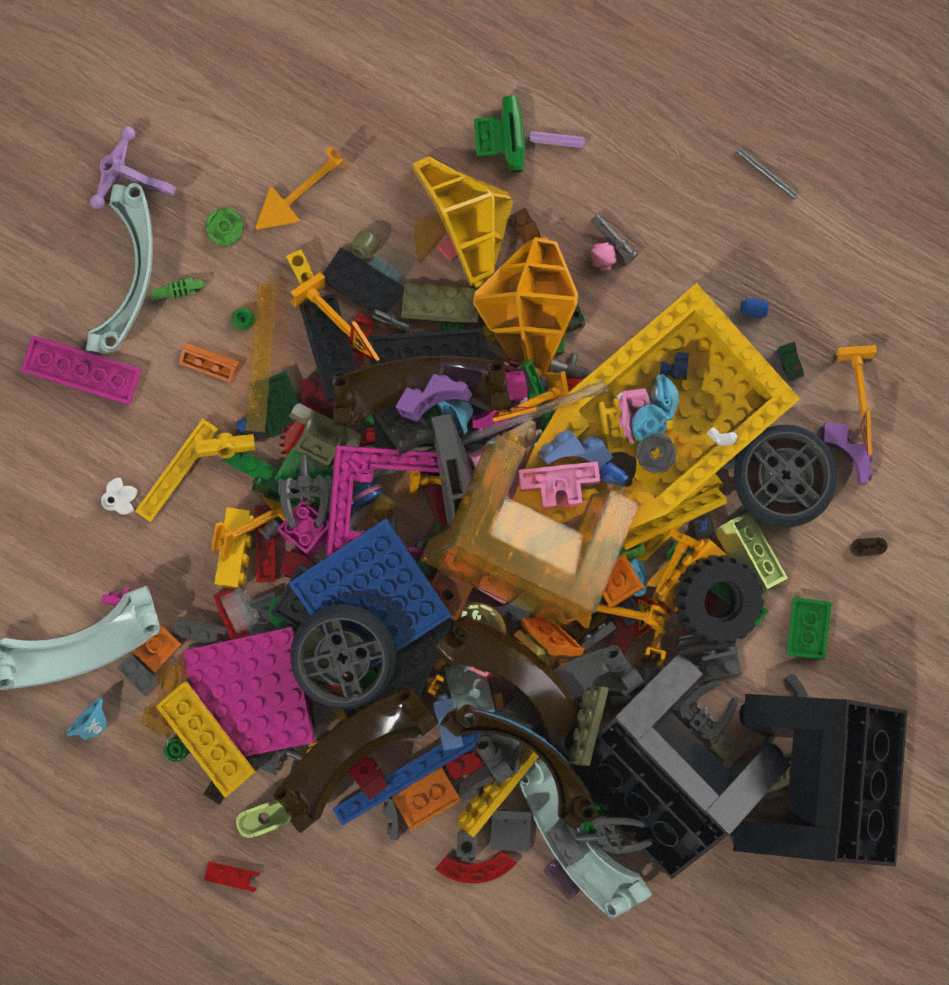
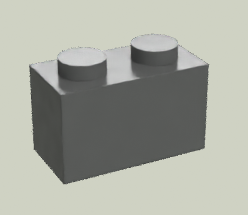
M132 654L118 667L144 696H148L161 683Z

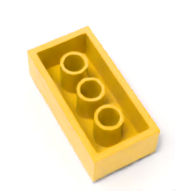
M227 507L224 524L233 531L255 518L250 510ZM250 532L232 542L229 559L223 562L221 560L222 553L219 552L214 583L216 586L234 590H241L242 586H245L247 575H245L244 569L248 567L250 559L247 550L251 548L253 540Z

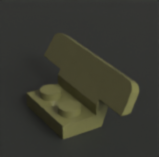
M296 404L293 407L289 417L305 425L303 433L295 444V450L329 466L335 456L336 445L343 443L347 446L359 447L361 436L358 432L344 425L335 426L334 420L302 404Z

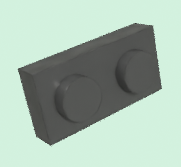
M565 823L547 832L549 839L566 867L584 858L583 853Z

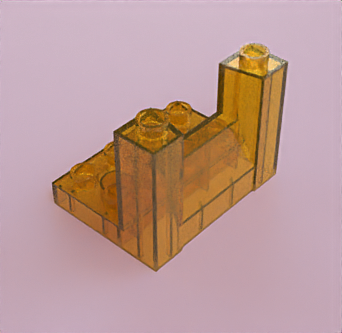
M503 432L502 436L497 435L486 442L450 528L429 539L420 561L556 626H561L595 613L639 504L628 499L630 492L619 485L608 484L605 492L591 494L575 531L507 498V493L526 448L523 447L525 443L523 438L514 433Z

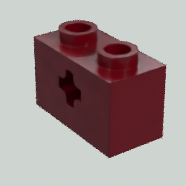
M365 756L348 772L364 794L371 800L389 785L384 780L387 776L381 768L376 769L378 764L373 757L368 758Z

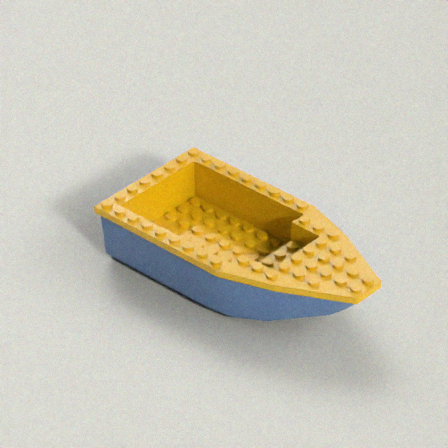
M697 283L565 395L535 445L525 469L589 463L581 457L567 456L546 464L539 458L537 452L541 450L543 445L553 441L560 432L565 430L575 434L581 444H583L586 438L593 435L601 439L605 444L598 403L604 402L605 409L614 407L613 399H616L622 391L644 388L650 398L652 379H656L657 375H660L661 361H668L669 364H672L677 352L689 353L686 381L674 380L672 376H667L672 380L679 393V402L673 419L666 421L667 427L663 433L674 444L676 450L674 464L664 473H650L640 466L636 455L637 446L640 441L635 438V443L631 444L628 437H625L627 450L619 452L627 453L637 460L636 475L630 487H623L621 490L618 488L614 489L600 479L599 484L581 486L582 506L542 510L540 491L520 493V485H518L500 530L525 559L608 539L669 514L800 400L797 394ZM714 427L720 434L735 432L738 438L733 445L719 446L707 433ZM656 448L655 451H651L653 458L661 457L660 449Z

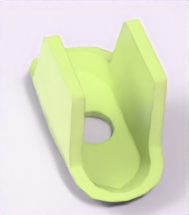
M273 800L241 812L236 818V825L243 837L252 838L288 824L291 816L286 813L280 803ZM263 812L270 816L267 824L259 822L258 817Z

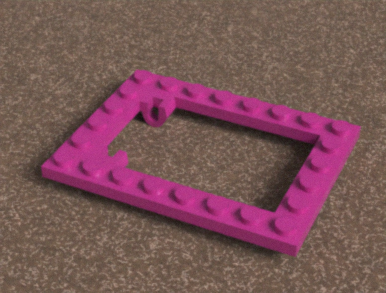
M336 445L326 557L365 532L362 530L361 532L349 530L353 480L373 482L374 468L439 472L436 452ZM481 488L482 499H483V505H484V496H485V495H484V493H483V491H482V488ZM482 527L461 534L480 545ZM407 547L415 561H417L422 547Z

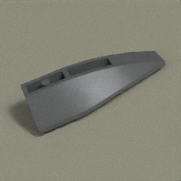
M445 414L431 417L447 525L450 527L449 532L459 534L473 531L486 525L481 486L451 415Z

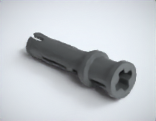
M600 213L591 219V222L614 246L615 253L618 252L625 260V264L630 263L637 257L639 253L629 246L627 239H622Z

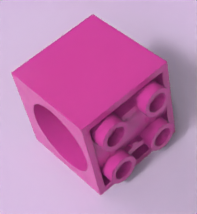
M301 501L292 511L296 523L295 529L290 528L285 520L277 530L286 541L297 550L302 551L312 561L327 543L329 521L325 519L322 526L317 527L316 519L318 512L304 501Z

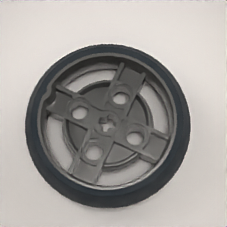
M776 425L768 427L739 452L734 466V484L741 503L755 518L776 527H796L811 522L828 507L836 491L837 467L831 450L819 436L799 426ZM776 439H791L805 446L799 451L792 448H778L774 450L767 442ZM752 457L759 463L757 481L760 489L754 495L748 483V466ZM768 458H774L777 465L775 467L769 466ZM796 458H800L803 460V467H797L795 465ZM816 458H818L823 471V485L819 495L812 489L814 470L811 463ZM781 472H783L784 474L786 472L789 473V480H787V478L783 480L781 478L783 476ZM771 484L776 487L777 491L775 494L768 492V485ZM796 485L803 487V494L795 492L794 488ZM772 501L779 504H793L797 502L804 510L797 513L784 514L766 508V506Z
M338 604L322 608L303 621L292 640L290 661L292 672L298 685L311 699L330 708L352 709L371 702L388 686L395 670L396 650L389 630L377 616L358 606ZM343 620L362 625L374 637L365 639L359 632L345 628ZM323 625L325 634L317 642L314 654L304 656L305 645L309 636L317 627ZM338 634L342 637V641L335 642L332 636ZM364 648L367 654L359 655L357 649ZM341 653H343L344 656L347 655L346 660H344L342 657L339 658ZM382 657V665L378 676L369 686L363 688L361 679L368 673L372 660ZM326 658L329 661V665L323 666L320 664L319 659ZM344 672H351L354 678L347 679L344 676ZM320 674L326 681L341 686L343 693L331 691L323 687L312 676Z

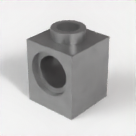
M458 833L457 857H461L460 861H472V857L476 858L477 834L473 838L468 833ZM465 841L470 842L473 846L469 853H465L461 849V845Z

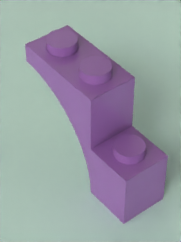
M433 374L424 392L416 388L414 390L406 388L396 408L401 416L418 422L421 416L432 406L451 399L469 401L472 394L468 389V385L464 382H455L445 375L438 376Z
M824 423L822 425V440L827 446L840 450L849 458L855 468L858 485H866L868 480L871 481L872 469H869V461L872 462L873 450L872 455L868 456L865 444L847 443L851 438V430H848V424Z

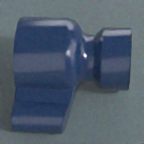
M677 352L672 364H669L668 361H661L660 374H664L666 377L670 375L674 380L686 381L689 353Z

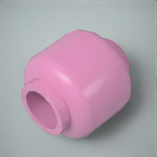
M608 242L595 244L594 248L590 250L592 265L600 267V271L609 270L611 265L616 263L614 246L609 245Z

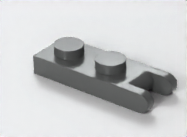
M177 617L174 637L211 645L225 642V640L219 639V634H227L228 629L223 626Z

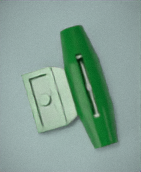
M505 96L502 98L500 120L493 117L474 119L477 157L496 156L503 151L509 173H520L524 171L526 149L523 117L517 96Z

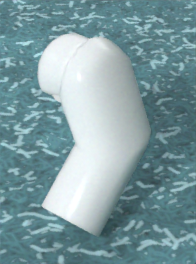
M714 427L707 433L719 446L733 445L738 438L735 432L720 434Z

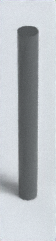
M741 147L736 150V154L793 200L796 198L798 193Z

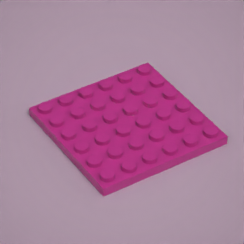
M294 627L183 651L189 685L244 757L315 743L307 694L298 685L291 668L290 650L295 635Z

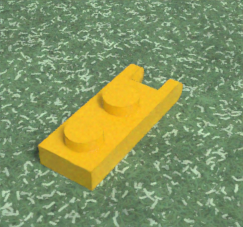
M618 398L613 399L614 407L605 409L604 402L598 403L605 446L610 454L627 450L624 428H621L619 417L622 415Z

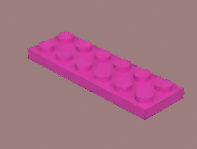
M32 335L20 371L130 406L142 369Z

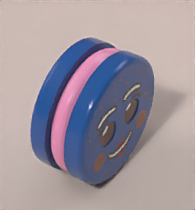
M374 479L373 482H367L353 490L352 506L355 510L376 501L385 494L379 479Z

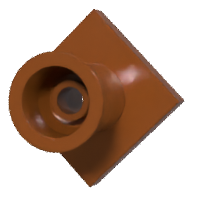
M438 569L432 585L452 613V616L449 618L458 621L474 586ZM449 594H453V598L451 600H448Z

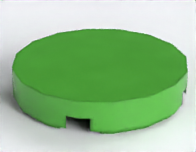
M229 208L218 209L209 215L206 221V232L213 243L220 246H230L241 238L244 224L241 217L235 211Z

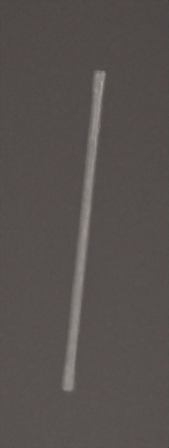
M601 380L584 389L537 406L534 412L507 418L468 433L466 436L460 437L463 446L582 399L608 391L607 385L604 380ZM433 447L425 451L436 452V448ZM376 469L373 471V480L400 470Z

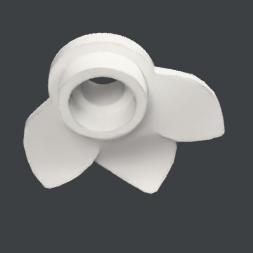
M115 478L108 483L106 493L101 498V505L108 511L115 510L122 515L129 514L134 511L130 502L136 497L137 489L132 486H123L121 478ZM107 499H114V503H108Z

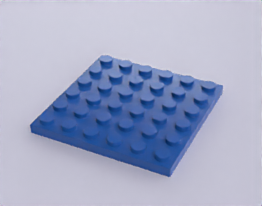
M387 518L289 582V585L310 615L322 608L338 604L354 605L370 611L389 630L396 652L452 616V613ZM343 620L345 628L359 632L365 639L374 637L362 625ZM320 625L319 628L325 634L323 625ZM334 634L332 636L335 642L342 641L340 635ZM364 648L357 649L359 655L367 654ZM341 653L339 657H342L344 660H346L347 655L344 656L343 653ZM382 657L373 659L370 669L381 663Z

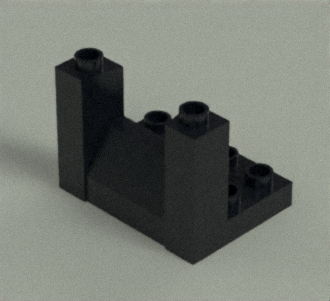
M682 652L677 654L598 732L590 766L570 764L584 783L589 794L611 817H627L645 821L644 827L620 826L636 843L649 838L653 839V844L643 850L671 879L675 878L726 838L791 766L784 758L781 749L777 745L768 742L744 752L732 767L727 770L673 713L690 697L703 674L698 664L688 659Z
M745 694V703L741 706L739 712V719L743 726L763 736L793 738L787 816L754 814L745 817L730 833L733 851L896 867L908 710L847 699Z

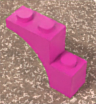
M524 371L506 373L509 399L513 402H519L527 398ZM497 410L484 411L471 417L473 428L478 430L489 428L488 426L492 425L504 427L508 423H512L511 418L493 422V416Z

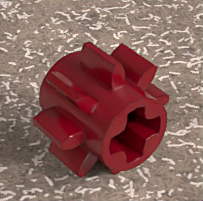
M512 357L510 361L504 360L506 373L519 371V359Z

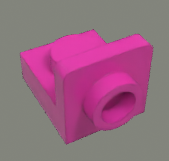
M125 587L123 595L131 590ZM109 592V595L103 594L101 602L116 606L121 600L120 594Z

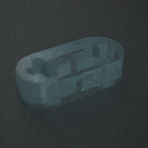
M376 256L369 263L370 266L398 284L404 276L399 270Z

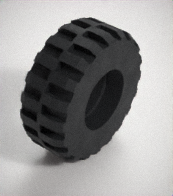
M709 555L708 558L702 557L696 560L695 565L690 564L686 568L687 572L684 575H680L678 579L680 583L678 587L675 586L674 593H676V599H673L674 607L678 609L676 611L677 618L682 621L681 625L691 635L708 643L723 645L724 642L730 644L736 642V638H744L747 636L746 632L748 630L752 631L755 628L756 624L754 623L757 619L760 620L762 615L760 610L761 607H764V599L761 597L764 591L763 587L758 585L760 579L757 574L752 573V569L748 565L728 556ZM726 582L732 590V604L725 614L716 618L711 617L705 609V596L714 584Z

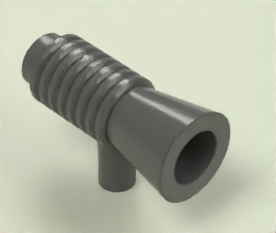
M571 353L568 364L553 357L548 373L565 371L566 378L585 379L592 371L586 367L583 368L576 365L578 354Z

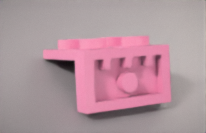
M645 388L622 391V399L619 400L620 410L622 411V416L619 417L620 426L624 428V435L628 437L631 444L635 443V437L631 431L633 416L641 407L652 404Z

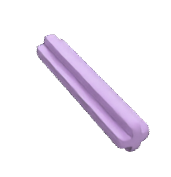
M530 132L529 141L533 143L584 148L585 145L584 137Z

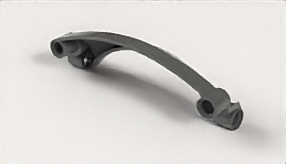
M617 645L581 656L553 670L571 691L578 703L584 702L582 701V696L587 687L602 686L609 688L607 696H626L644 683L638 671L631 667ZM521 693L498 714L530 729L536 734L543 728L536 712ZM482 733L475 742L476 750L499 785L519 771L523 756L528 748L512 738L491 733Z

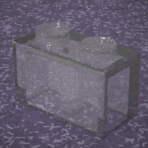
M238 588L220 597L238 634L259 624L257 620L260 618L259 613L255 607L251 608L249 604L251 598L247 590L243 591L241 588Z

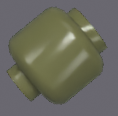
M370 230L360 231L351 243L352 252L361 259L370 258L379 247L376 233Z

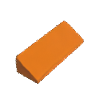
M186 343L182 348L178 364L232 383L239 366V361Z

